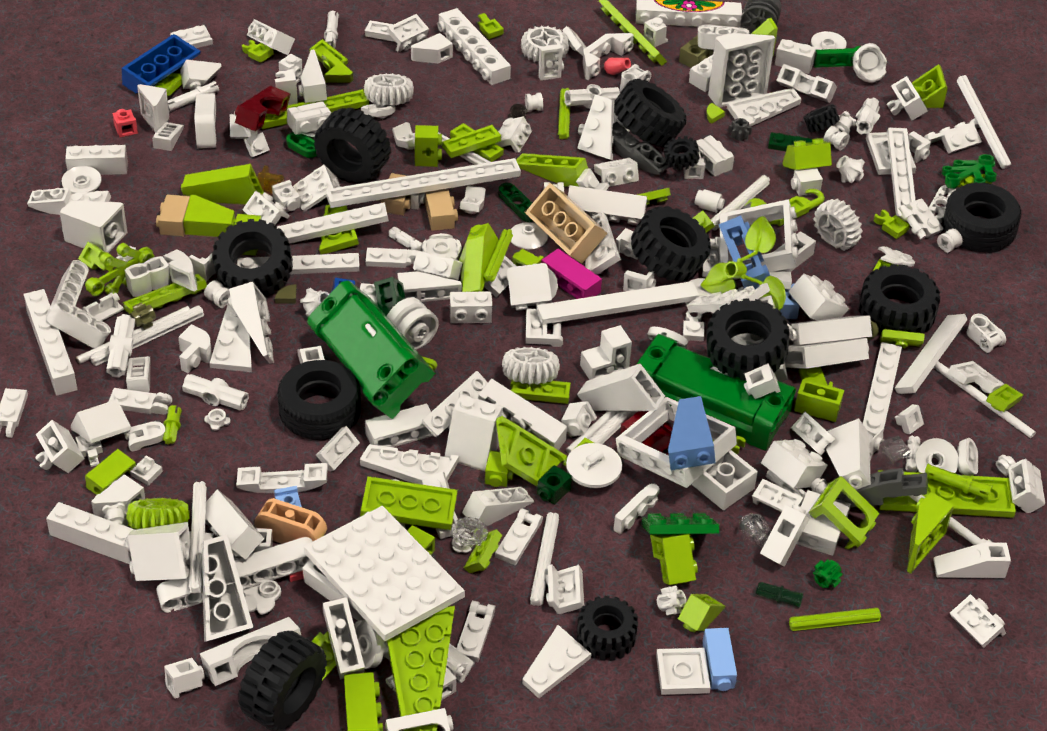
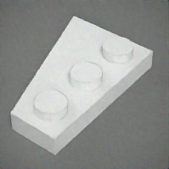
M595 94L577 147L578 149L613 160L612 143L614 136H612V126L614 124V100Z
M557 625L523 677L522 684L540 698L590 660L591 653Z

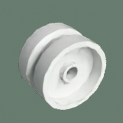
M414 297L398 302L387 315L389 320L415 350L428 344L436 334L439 326V320L436 315L427 309L419 299Z

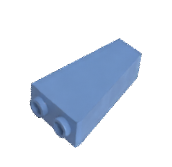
M701 396L679 399L668 448L670 470L716 463L714 444Z

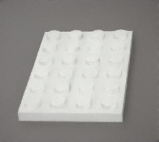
M383 506L304 546V553L338 591L344 597H347L348 602L384 641L389 640L465 597V590Z

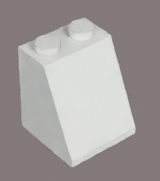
M71 200L60 211L64 240L81 248H84L87 242H91L104 252L109 253L128 233L124 204L120 202Z
M461 394L453 409L445 457L457 455L459 456V464L485 471L490 450L496 451L499 446L496 419L502 416L503 406Z
M188 522L132 530L127 535L128 538L125 540L126 549L128 552L130 551L132 558L130 561L131 574H135L136 581L186 579L189 576L191 538Z

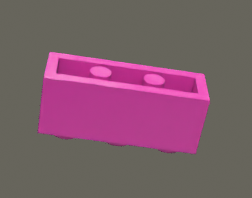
M560 249L555 250L541 260V263L547 264L548 268L555 274L558 286L576 299L593 297L601 293L602 278Z

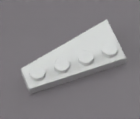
M228 304L211 356L210 368L252 372L250 334L235 310L231 309Z

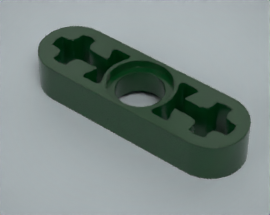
M502 183L499 186V197L523 221L533 222L525 214L532 205V202L514 184ZM520 201L522 204H515L513 202Z

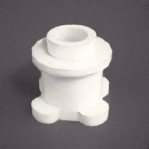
M844 111L839 115V122L832 126L837 127L840 132L849 134L850 127L855 126L857 121L848 112Z
M119 502L116 505H105L102 508V512L105 514L104 519L127 527L128 520L124 511L125 504Z

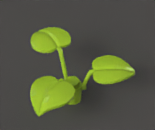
M761 216L755 220L746 234V247L749 250H754V252L743 258H738L737 262L729 261L714 265L701 283L702 288L711 294L717 292L723 294L729 290L736 289L734 278L746 279L759 285L767 283L770 291L762 297L772 296L775 308L778 310L783 308L786 292L781 280L774 276H767L764 282L749 277L746 275L747 268L743 261L757 255L758 251L767 253L774 247L776 234L766 217Z

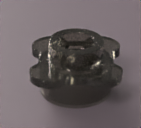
M514 104L510 108L508 118L514 119L524 116L526 119L525 115L528 113V110L522 104Z

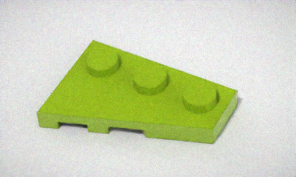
M326 205L324 216L348 211L347 206L330 208V205ZM355 229L321 236L322 242L319 251L320 254H326L358 245L359 242Z

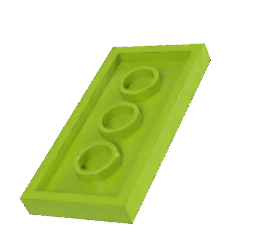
M368 476L360 517L383 506L399 523L451 530L457 490Z

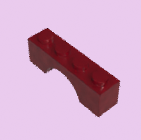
M273 86L267 87L237 106L235 110V123L257 131L263 127L266 114L279 116L287 111L291 94Z

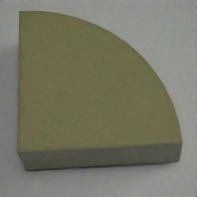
M288 285L280 289L275 296V304H296L297 285Z

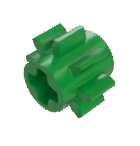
M827 559L825 562L820 560L814 568L816 570L813 572L814 580L819 586L828 588L831 585L835 588L841 582L840 577L843 574L837 562Z

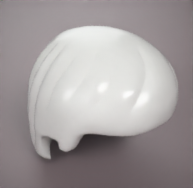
M873 43L861 46L853 57V69L856 75L861 80L869 83L879 81L885 76L887 60L879 46Z

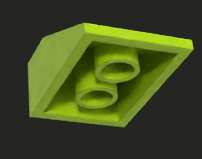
M930 492L925 498H920L915 507L917 513L911 521L913 528L907 572L910 574L946 534L954 505L933 492Z

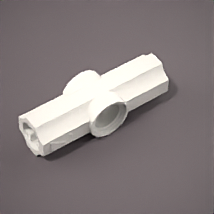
M595 84L588 85L587 89L566 90L564 94L565 104L567 106L584 105L590 109L595 94L615 101L620 94V90L618 87L601 88Z
M867 98L855 116L857 118L856 131L861 135L869 134L880 117L878 113L880 108L879 101L876 98Z
M122 314V316L117 317L114 335H111L107 373L112 377L120 378V376L125 375L128 357L132 354L135 319L130 315Z
M188 374L182 386L183 392L201 397L205 403L213 404L212 406L222 404L237 410H244L249 399L248 393L229 387L220 378H214L210 381Z

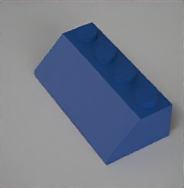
M173 34L122 67V85L134 93H138L137 85H155L182 67L186 60H192L200 55L201 51Z

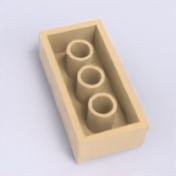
M551 183L546 186L525 212L568 255L581 264L607 235L603 228L563 191Z

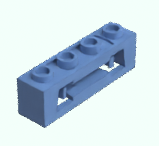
M741 215L718 224L731 257L735 262H737L738 258H741L736 246L743 244L742 238L745 244V237L750 228L748 221L744 223ZM747 249L749 254L754 252V250ZM758 251L757 255L751 257L752 263L745 265L747 268L746 275L764 282L765 278L770 276L766 264L761 265L764 259L761 252ZM740 278L744 288L753 286L754 289H757L760 286L757 283Z

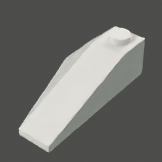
M253 282L229 289L231 297L228 298L231 309L235 310L263 357L269 364L274 363L272 343L270 338L267 337V335H271V329L267 322H270L266 298Z

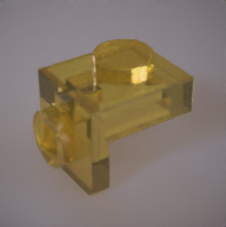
M264 166L262 172L258 173L257 178L264 192L272 193L273 185L284 182L283 175L269 173V166Z

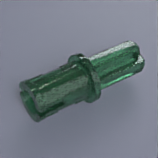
M759 582L756 589V594L776 600L778 604L782 602L798 608L801 606L804 593L785 589L783 585L777 587L763 582Z

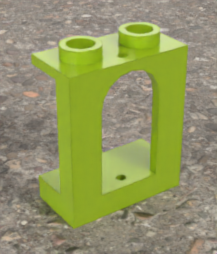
M842 476L826 486L808 512L813 518L824 514L850 539L845 546L846 549H850L853 546L859 547L864 543L867 538L865 536L866 533L876 525L875 519L879 515V512ZM841 491L865 514L866 518L863 519L859 527L854 525L833 504Z

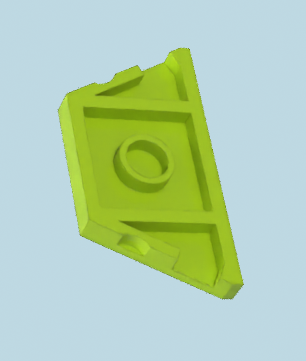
M504 416L496 419L502 466L533 485L538 486V480L554 465L558 466L560 462L567 458V455Z

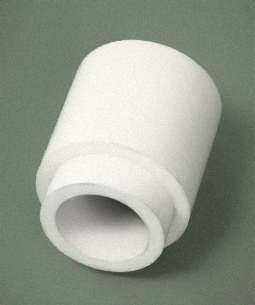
M706 189L703 191L699 190L695 198V205L715 213L723 209L725 202L722 194Z

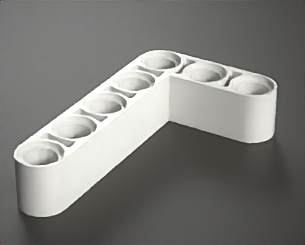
M73 260L61 279L46 319L52 326L88 346L96 348L104 343L111 329L105 322L75 306L89 268L83 262Z

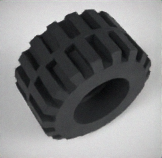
M604 595V598H600V596L595 597L594 601L589 600L586 602V606H582L578 616L577 638L578 642L591 653V657L595 658L597 655L600 656L602 661H605V657L613 661L616 656L621 659L625 656V653L629 654L636 642L638 616L634 613L635 609L632 606L628 607L627 601H620L619 597L610 598V596ZM611 625L617 629L608 631L598 626Z

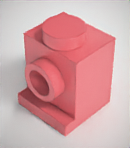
M119 109L116 113H112L114 126L119 138L138 134L136 118H134L131 109ZM131 125V128L122 130V126Z

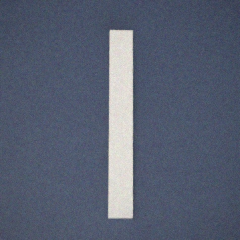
M693 281L541 304L537 305V312L543 325L690 302L698 298L699 293Z

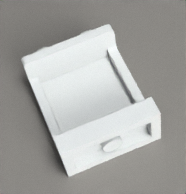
M807 490L801 508L806 510L805 515L810 519L797 544L833 556L841 530L824 514L813 518L808 513L821 494ZM836 499L833 504L848 518L851 504Z

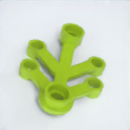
M121 243L116 249L117 253L122 257H133L131 260L124 261L114 258L108 252L103 253L100 257V262L106 267L113 266L116 268L100 278H89L85 283L86 290L93 296L100 295L103 290L107 294L118 293L122 283L127 287L125 269L154 258L153 251L149 247L135 250L126 243ZM116 278L113 283H109V284H107L106 287H105V285H104L105 283H107V282H109L110 280Z

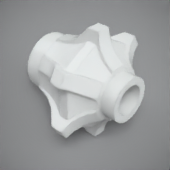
M846 155L841 157L836 164L841 173V181H849L850 183L860 181L864 176V170L862 169L865 163L864 160L852 159Z
M311 288L306 289L307 294L305 298L300 299V303L303 304L307 317L329 295L328 292H322L321 290L317 292Z

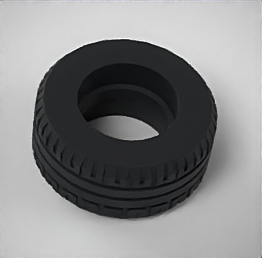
M988 183L966 184L952 192L947 200L943 219L944 230L947 232L953 228L959 231L963 239L961 247L983 253L999 251L1009 246L1016 238L1022 214L1021 207L1016 198L1002 187ZM976 216H982V217H986V218H988V219H983V218H979V217H976Z
M312 360L298 364L282 377L278 385L277 395L280 419L287 429L300 437L311 440L331 439L342 427L347 426L351 429L360 416L361 392L359 381L348 368L337 362ZM318 395L334 398L332 401L322 404L304 401Z

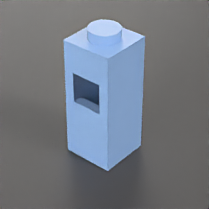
M729 628L705 629L703 648H705L710 689L727 691L735 688L737 672Z

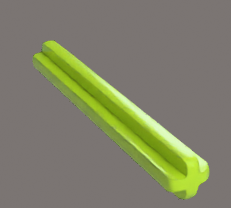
M562 88L560 91L558 135L561 140L568 139L570 106L565 104L564 97L565 91L570 90L569 88Z
M504 229L499 237L483 275L486 282H493L497 276L513 237L511 229Z
M879 608L796 616L790 617L789 626L792 631L878 622L880 621L881 613Z

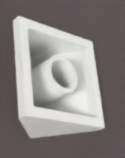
M142 84L137 85L141 115L156 133L169 119L166 89Z
M116 399L77 412L71 424V430L88 442L94 443L129 431L131 426Z

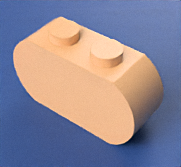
M274 498L266 501L254 521L256 528L272 529V541L281 544L302 537H309L312 541L323 537L327 531L326 522L318 513Z

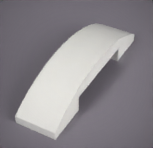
M327 463L305 464L304 470L261 472L260 467L238 468L236 486L239 489L255 493H274L276 489L297 486V491L303 492L327 483L328 465Z

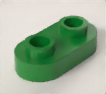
M294 132L287 135V146L307 158L317 156L313 139L304 134L295 135Z

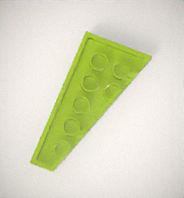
M455 606L446 607L387 640L400 717L440 709ZM430 724L403 731H437L438 725Z

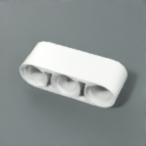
M701 25L698 27V46L703 49L714 50L715 38L717 36L730 33L749 34V30L737 27Z

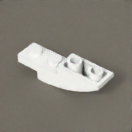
M69 188L32 191L27 204L33 209L60 215L61 209L71 200L109 202L111 195L109 191L72 194Z

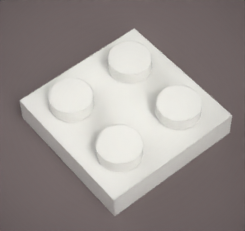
M705 648L657 649L656 658L661 695L710 693L711 687Z

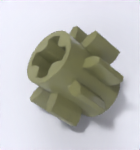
M142 302L133 306L134 311L130 313V316L135 319V327L140 326L144 330L152 327V322L156 319L153 308L150 305L142 304Z

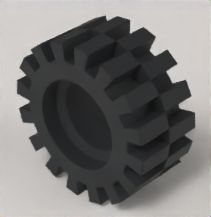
M835 105L817 108L807 113L803 118L809 132L824 130L827 127H831V125H835L840 120Z
M679 136L677 140L672 138V142L668 141L667 145L664 146L666 164L670 168L673 166L674 170L677 168L683 170L684 167L687 170L689 166L694 167V163L697 164L700 159L697 141H693L691 137L688 139L687 136H684V139H681V136Z

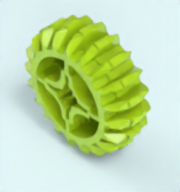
M146 498L130 503L126 515L128 526L133 529H143L188 522L189 510L188 504L178 499Z

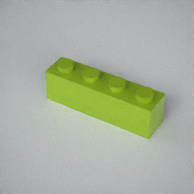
M374 673L345 674L344 686L348 731H383V723H378L377 721L378 717H382L381 702H376V697H380L379 682H374Z

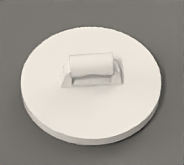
M588 443L580 445L570 452L566 461V469L576 483L585 487L601 488L611 485L619 478L622 471V461L612 448L603 444Z

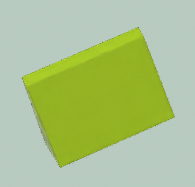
M938 64L912 82L926 108H943L948 88L942 68Z

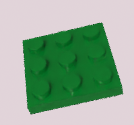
M648 513L647 517H642V527L649 534H719V524L713 518H710L709 515H706V513H693V517H687L684 513H670V517L661 516V513Z

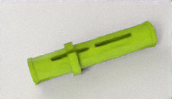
M929 463L925 469L928 478L964 490L963 493L968 494L970 492L986 499L990 496L993 486L973 480L974 477L969 476L967 478Z

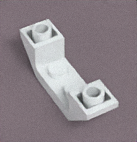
M631 33L605 34L583 50L585 79L589 80L599 74L600 57L608 54L610 50L620 56L630 52L634 45V35Z

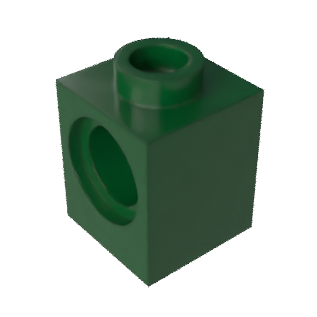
M554 465L538 480L537 494L542 500L549 501L555 505L571 490L572 475Z

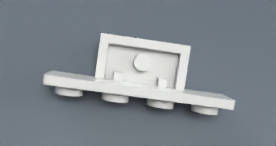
M976 118L972 119L968 124L962 122L954 126L955 128L950 129V127H946L940 130V133L935 134V132H931L924 136L931 143L942 140L948 154L982 142L976 128L980 127Z
M476 371L422 420V423L435 437L447 427L450 429L453 409L461 394L478 399L479 393L488 382Z

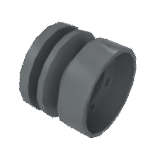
M746 0L740 21L741 27L749 30V34H751L768 18H772L777 26L782 9L781 1Z

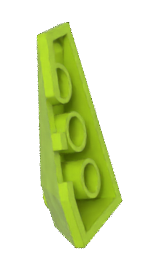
M489 223L472 227L459 258V261L462 262L460 272L462 292H482L486 282L483 275L499 240Z

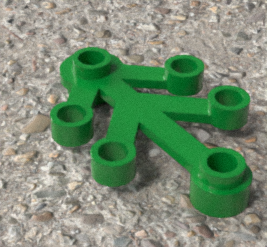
M982 154L977 160H954L953 166H943L942 175L945 176L946 187L956 189L960 185V181L971 175L974 177V183L995 182L997 174L992 169L995 166L994 157ZM980 170H985V178L982 177Z

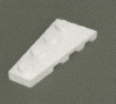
M794 88L727 102V109L735 120L743 118L749 122V126H753L800 105L801 97Z
M602 211L593 216L592 219L607 232V235L585 260V267L594 274H601L605 269L621 260L607 216Z
M764 283L757 289L749 286L737 292V289H733L723 294L717 292L701 295L686 306L689 313H714L716 310H720V307L727 303L729 305L734 300L743 301V299L749 298L750 301H755V299H759L769 292L770 288L767 283Z
M371 444L368 445L360 458V466L422 485V478L440 472H445L448 481L459 462V456L457 455L442 457L440 453L431 452V455L418 454V450L409 449V451L403 452L398 451L394 447Z

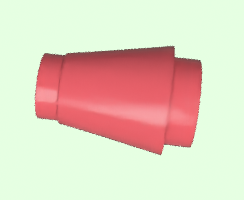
M611 57L604 63L606 73L616 75L631 67L629 58Z

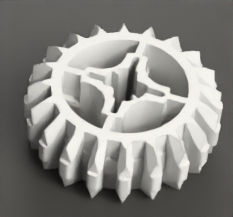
M542 25L541 27L534 26V29H528L527 32H524L521 39V49L524 57H528V60L533 59L534 63L539 61V47L554 45V39H558L560 44L564 46L565 54L562 57L565 58L569 50V40L566 37V33L562 32L561 29L556 30V27L551 28L549 25L547 27Z
M386 73L373 75L365 80L364 93L367 100L378 105L383 104L384 106L409 102L414 92L411 79L400 74Z
M838 198L827 200L819 205L814 212L815 217L813 220L816 222L814 226L818 229L817 233L821 235V238L835 248H841L843 251L855 246L863 232L860 228L862 223L858 221L859 217L855 215V210H852L850 205H846L844 200L840 201Z
M533 347L511 349L505 353L502 360L504 375L508 379H513L515 382L519 381L522 384L538 385L539 383L551 382L557 378L560 366L558 356L553 352Z

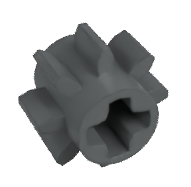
M743 118L732 121V125H729L728 128L731 138L739 141L748 139L752 132L749 122Z

